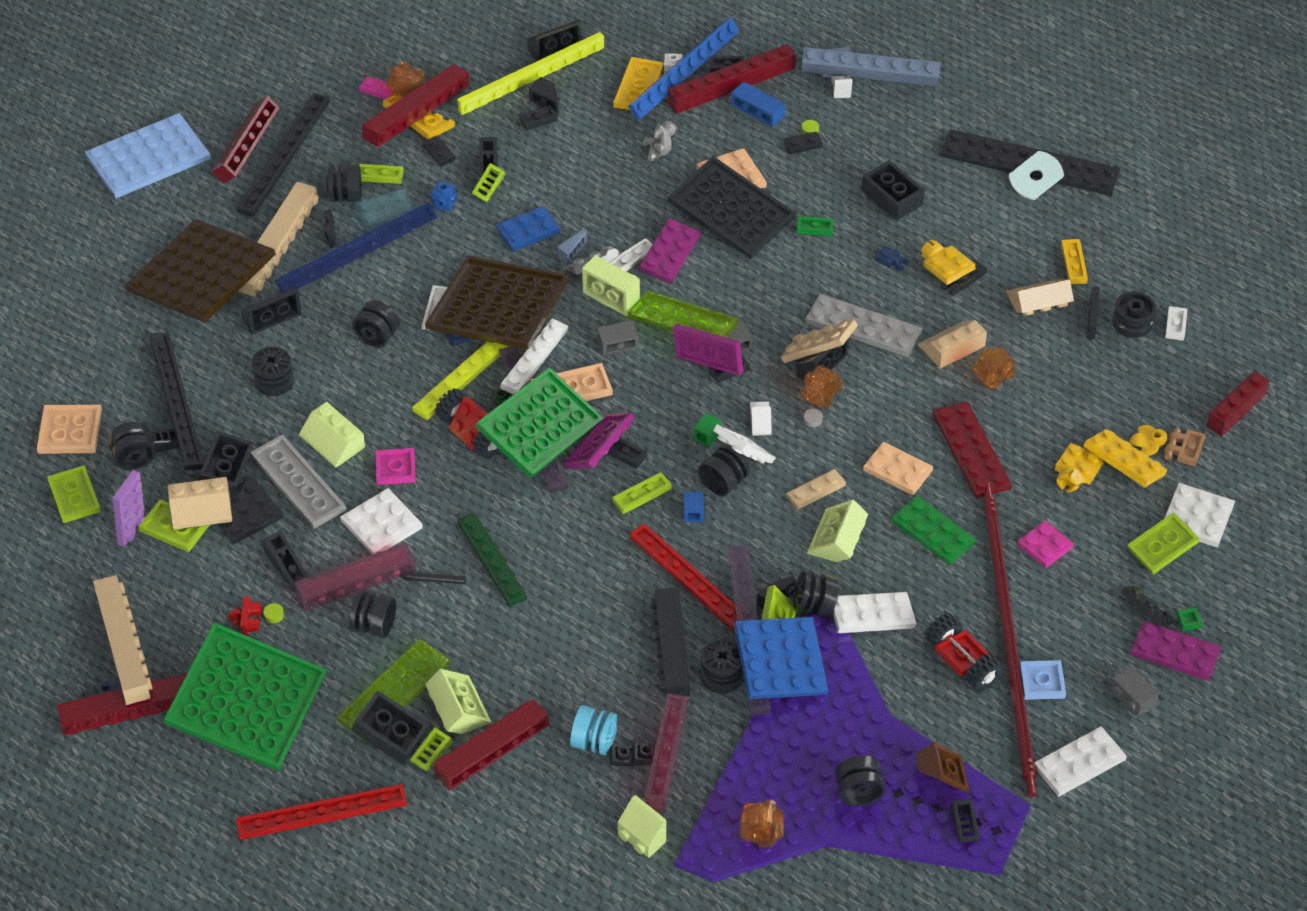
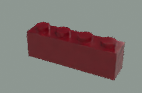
M1253 371L1209 413L1206 427L1222 437L1266 395L1270 380Z

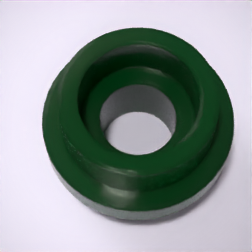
M497 389L492 394V400L497 405H501L511 397L509 392L502 389Z

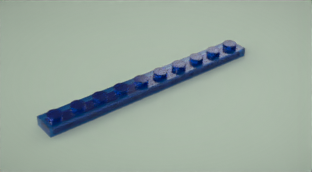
M427 202L276 279L275 282L280 292L290 288L300 289L433 221L437 216L430 203Z

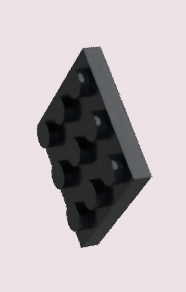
M252 477L238 484L236 489L229 490L232 522L218 523L217 525L234 545L283 519L284 516L257 480Z

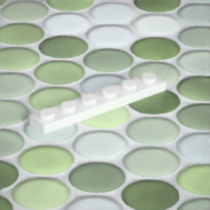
M552 318L532 343L529 350L524 353L503 380L500 389L513 395L522 389L567 332L568 326Z

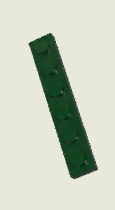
M474 512L457 519L459 527L508 606L510 607L527 600L525 591L476 513Z

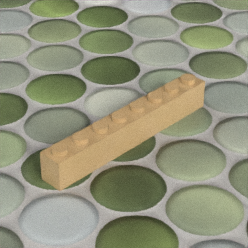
M296 182L257 242L273 248L276 255L238 292L256 296L263 289L264 282L267 278H270L273 268L279 264L280 257L286 253L289 243L295 239L296 232L303 226V221L306 217H309L312 207L318 203L319 196L317 195L316 187Z
M117 575L95 580L93 583L126 705L151 699L149 690L153 688L150 677L145 678V676L149 675L146 663L141 664L145 660L142 649H137L141 646L138 636H134V634H137L134 622L130 623L133 620L131 610L126 609V607H129L127 595L122 596V594H125L123 582H118Z

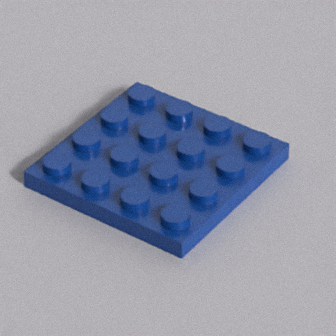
M813 617L745 620L734 623L748 699L826 695L829 692Z

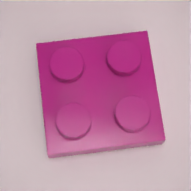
M414 448L376 450L377 485L415 483Z
M1047 521L1042 522L1018 540L1017 543L1022 550L1044 568L1049 567L1073 548L1074 544Z

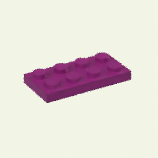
M669 218L640 264L639 270L672 284L699 240L701 232Z
M676 324L673 327L677 358L739 376L743 373L740 341Z
M631 412L605 414L604 419L592 429L563 463L567 469H591L595 467L600 458L608 453L612 444L617 442L620 438L619 436L630 427L631 422L635 419Z
M1143 621L1131 655L1209 681L1221 646Z

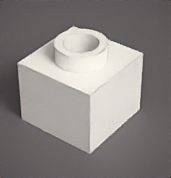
M665 54L664 73L682 58V54Z

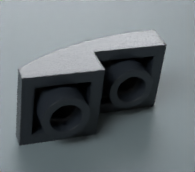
M793 576L784 578L763 588L757 593V605L762 609L764 608L767 588L775 585L786 597H791L794 594L796 578Z
M634 742L632 746L613 743L610 747V765L645 766L655 763L654 744Z

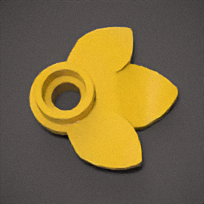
M1142 425L1138 427L1139 433L1134 434L1130 438L1129 443L1133 446L1142 447L1141 451L1146 456H1151L1158 452L1159 447L1165 445L1167 434L1162 429H1155L1150 425Z

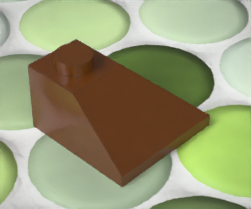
M935 742L915 754L919 772L961 791H969L961 755Z

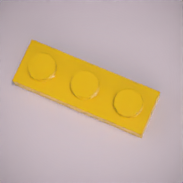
M1080 239L1062 240L1061 247L1070 284H1087L1088 276Z

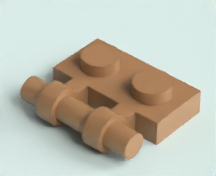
M1174 428L1169 436V444L1164 449V458L1171 460L1172 456L1177 455V462L1196 467L1206 434L1188 429L1185 435L1181 433L1180 428ZM1177 443H1183L1181 447L1176 446Z

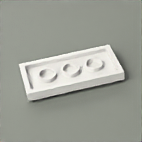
M718 424L713 430L719 434L717 437L719 440L730 444L732 449L740 454L758 460L763 464L765 461L772 464L776 458L741 434Z
M907 592L838 596L833 610L838 633L912 629L916 626V620Z
M1099 727L1034 762V767L1059 797L1125 761L1126 755L1102 727Z

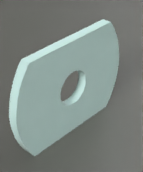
M1042 151L1035 153L1009 174V180L1013 189L1019 195L1031 200L1038 198L1064 177L1063 169L1058 160ZM1040 171L1043 177L1035 181L1030 178V173Z

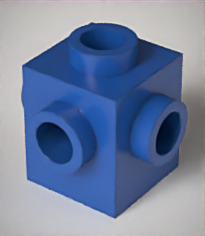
M437 182L430 194L433 200V208L451 211L457 200L455 185Z

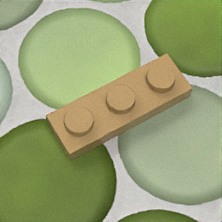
M833 469L788 492L787 498L799 510L844 487L846 481Z

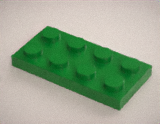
M919 496L915 497L891 517L892 523L949 566L976 544V539Z

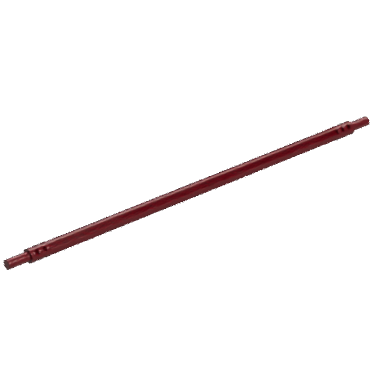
M988 482L983 501L1023 779L1026 780L1028 796L1035 797L1034 779L1036 774L995 497L992 495L991 483Z

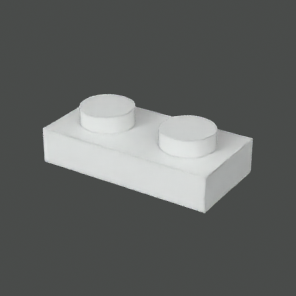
M1169 306L1165 338L1184 341L1187 309Z

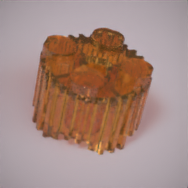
M401 61L399 65L397 64L392 67L386 85L391 88L392 95L403 98L424 83L425 72L421 69L412 68L409 63Z
M1002 346L995 349L987 347L986 350L984 349L983 352H980V359L972 366L979 379L985 386H989L991 390L997 389L1001 382L1012 379L1016 374L1014 370L1015 362Z
M819 365L813 372L806 374L804 378L806 385L801 393V397L821 408L828 409L834 403L831 400L836 395L835 393H840L842 390L843 381L840 380L839 374Z
M766 800L764 803L756 802V804L745 803L741 812V839L746 842L753 841V843H758V846L762 848L773 847L774 842H777L783 836L784 814L782 809H779L778 806L776 807V802L772 800Z

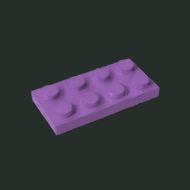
M135 470L130 473L112 498L117 543L123 547L126 546L128 541L131 542L138 526L145 519L140 473Z

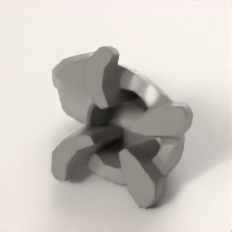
M664 121L662 125L656 126L654 131L655 138H644L642 144L644 146L650 145L648 161H654L656 158L668 154L671 150V136L676 131V125L671 121Z

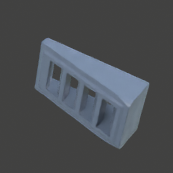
M582 229L558 246V259L565 265H568L587 243V230Z

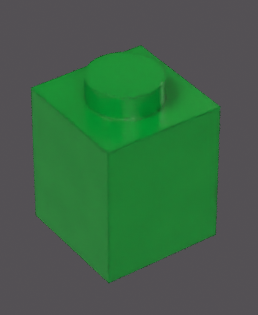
M705 413L694 427L693 440L710 448L719 436L713 430L717 424L722 426V421Z

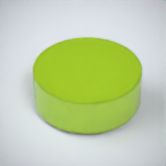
M806 120L802 123L803 134L819 132V124L816 121Z
M272 603L264 608V618L268 623L275 624L284 618V611L281 605Z

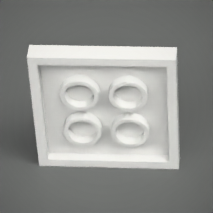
M1179 483L1165 518L1174 512L1199 537V542L1218 547L1235 501Z
M389 488L340 516L342 523L374 557L423 528L422 523Z

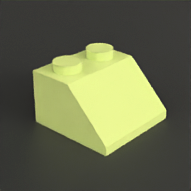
M634 795L618 821V835L623 841L631 843L639 854H644L649 858L666 843V819Z

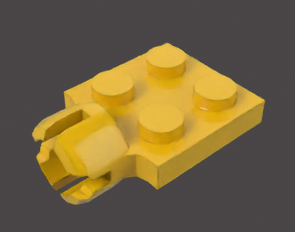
M929 240L930 243L926 242L921 249V256L925 259L924 267L946 285L975 270V263L953 246L946 248L935 240Z
M1070 443L1055 466V471L1059 472L1057 478L1058 486L1064 490L1066 485H1069L1067 492H1073L1077 490L1081 483L1090 485L1105 461L1091 451Z

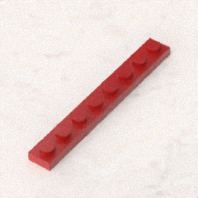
M645 523L630 533V539L734 633V623L736 621L750 620L749 616Z
M403 784L238 817L236 822L239 838L243 840L407 806Z

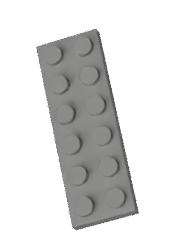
M819 294L806 317V323L822 329L827 325L834 326L843 320L850 321L854 319L858 326L849 338L909 357L922 333V327L823 294Z
M284 435L250 452L251 458L313 529L346 511V505Z

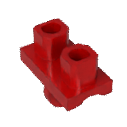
M244 596L242 611L240 607H236L235 610L229 612L228 619L233 622V626L237 627L240 623L243 635L248 636L249 632H259L260 620L259 618H251V616H261L262 605L259 602H251L250 596Z

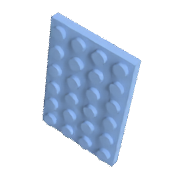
M180 113L85 151L87 159L115 198L211 159L208 150Z

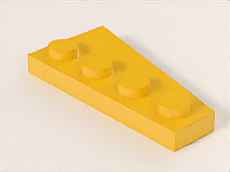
M395 94L383 100V106L388 108L403 97ZM428 113L410 127L425 138L430 139L455 127V121L451 119L447 121L438 113L435 115Z

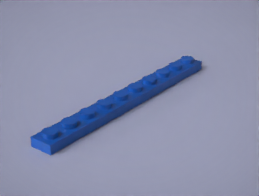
M732 17L722 22L628 105L636 120L643 118L668 95L669 88L680 85L740 32Z

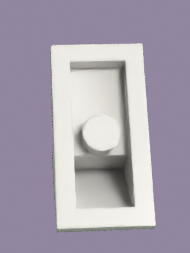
M848 75L831 76L834 98H850L852 79Z
M750 402L752 436L771 435V407L769 402Z

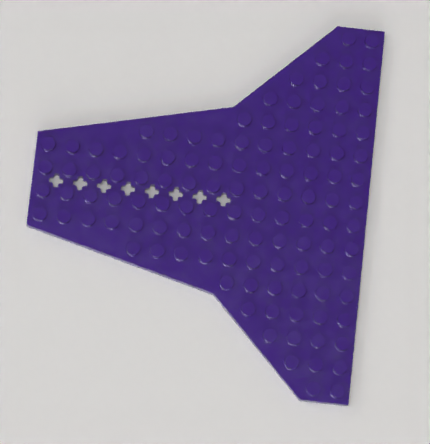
M809 612L806 617H813L829 692L826 695L764 698L761 700L674 862V867L711 882H716L823 847H831L1001 875L1031 805L965 762H963L969 788L968 792L961 791L919 772L915 754L933 742L890 715L850 633H838L834 621ZM865 755L878 759L886 788L882 798L874 803L863 806H851L843 803L839 796L835 777V768L838 764L854 756ZM899 791L903 796L894 797L893 792ZM913 799H920L923 803L914 805ZM973 799L976 820L982 825L978 826L980 841L958 843L950 804L952 801ZM938 806L942 811L938 810L935 813L932 807ZM967 810L958 811L959 814L968 813ZM969 817L960 818V821L969 820ZM962 825L961 829L971 828V825ZM992 829H998L1001 834L993 835ZM973 832L962 833L963 837L973 836Z

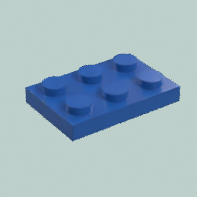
M544 206L496 224L497 231L512 252L560 233V227Z

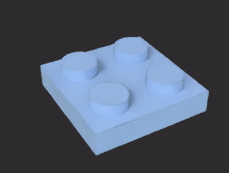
M1061 660L1020 662L1025 700L1063 699L1066 697Z

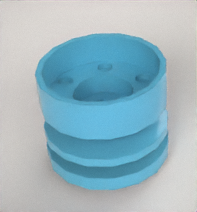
M581 705L572 727L571 747L585 751L591 742L592 753H597L599 750L600 755L606 756L616 736L617 714L611 712L607 717V711L603 710L597 718L596 708Z

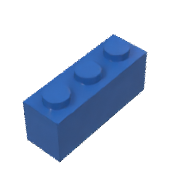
M743 82L731 93L732 106L771 127L785 116V103L746 82Z

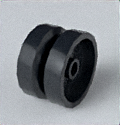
M1131 291L1120 295L1115 305L1112 322L1114 328L1120 334L1131 338L1143 337L1149 334L1153 327L1156 304L1149 295L1142 292Z
M377 300L368 301L352 321V329L359 339L377 348L385 346L400 326V320L393 309Z
M127 422L117 426L109 434L108 441L113 459L119 468L125 470L142 468L154 459L156 451L149 428L145 424Z
M865 755L854 756L845 759L835 768L839 796L843 803L851 806L868 805L881 799L885 794L886 788L878 759Z

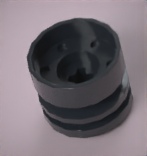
M348 164L346 172H343L342 166L338 165L337 173H335L334 165H329L327 192L330 202L336 201V194H338L339 202H343L344 194H347L349 201H361L362 179L360 164Z
M274 346L263 348L254 354L252 369L257 390L263 395L271 397L287 393L294 384L289 353L283 348Z
M721 445L711 457H708L698 467V475L702 483L710 491L721 497L727 496L750 472L748 462L744 456L729 445Z
M802 570L794 588L793 609L798 612L803 610L804 613L808 614L813 608L814 615L830 617L838 597V578L826 574L821 575L819 578L816 572L810 574L809 571Z
M360 590L351 608L350 629L364 634L370 630L372 636L388 637L396 616V598L383 594L377 598L374 592L368 593L366 590Z
M725 639L708 643L703 648L701 654L702 683L708 690L718 694L735 691L743 680V669L738 645L733 641Z

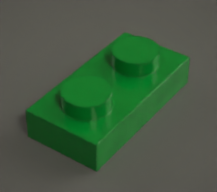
M798 216L797 234L833 237L834 219Z

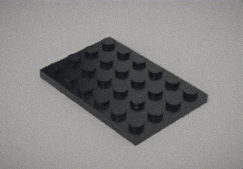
M714 156L668 196L669 203L750 259L791 222L796 215V212Z

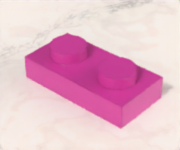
M366 77L360 85L359 91L378 98L387 99L396 94L398 86Z

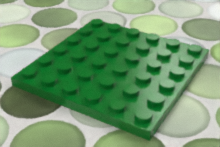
M214 622L163 723L279 771L327 669Z

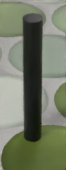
M407 572L406 580L465 584L466 576Z

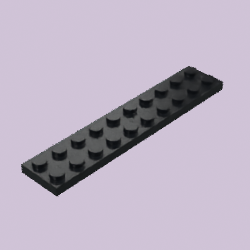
M952 129L949 130L941 151V157L1009 173L1013 172L1035 153L1042 151L1056 158L1063 169L1064 177L1056 182L1057 184L1109 196L1113 195L1120 173L1119 167ZM1033 171L1030 173V177L1040 180L1043 174L1040 171Z

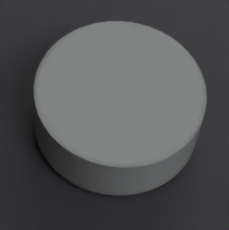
M808 409L805 411L804 423L807 426L817 427L821 425L823 414L820 410Z

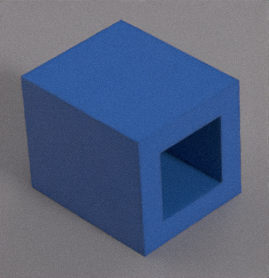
M684 492V522H704L703 492Z

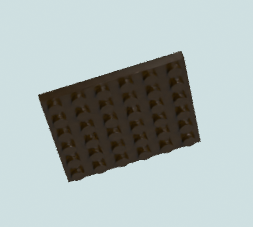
M195 219L124 286L128 292L205 323L276 255V252L273 248Z
M467 256L427 319L425 328L529 350L566 287L569 275Z

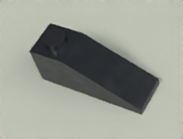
M479 137L480 178L490 163L498 167L497 137ZM491 171L490 175L497 178L498 175ZM487 177V179H486L487 181H489V182L492 183V184H494V182H495V181H493L492 179H490V178H488V177ZM482 184V186H484L485 188L491 189V187L487 184Z
M282 530L262 541L261 546L269 560L293 591L311 581Z

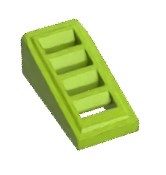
M490 163L472 191V194L488 202L506 173ZM491 171L497 174L498 177L495 178L494 176L490 175ZM487 177L495 181L494 184L487 181ZM482 184H487L491 187V189L489 190L485 188L484 186H482ZM482 189L488 194L485 196L482 193L478 192V190Z
M434 727L410 758V761L427 772L433 763L453 743L451 737ZM438 739L442 743L439 745L435 740ZM433 745L434 747H436V751L431 749L429 746ZM428 751L432 754V756L429 757L426 754H424V752ZM421 756L424 759H426V764L420 761L418 758Z

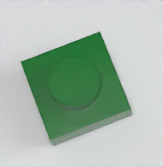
M1197 608L1177 611L1176 616L1182 631L1202 628L1203 623Z

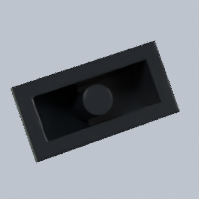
M540 77L529 88V101L541 107L551 105L556 114H558L559 100L555 83Z

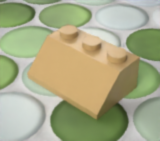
M1055 279L1006 291L1016 312L1023 313V316L1034 314V310L1040 309V312L1051 310V306L1057 305V308L1068 306V302L1074 301L1070 279Z
M976 320L962 321L918 343V346L941 369L985 347L987 331Z
M227 477L168 485L173 530L232 522Z

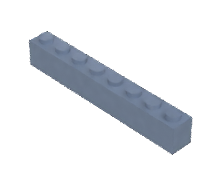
M804 47L801 72L826 73L837 76L848 75L855 78L937 86L941 62Z

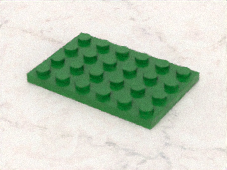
M548 368L479 420L475 427L529 478H532L589 433L604 417L551 368Z

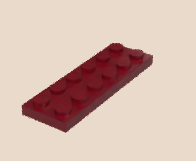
M966 401L933 410L932 415L975 498L985 496V488L988 482L991 483L992 494L1012 489V483L969 402Z

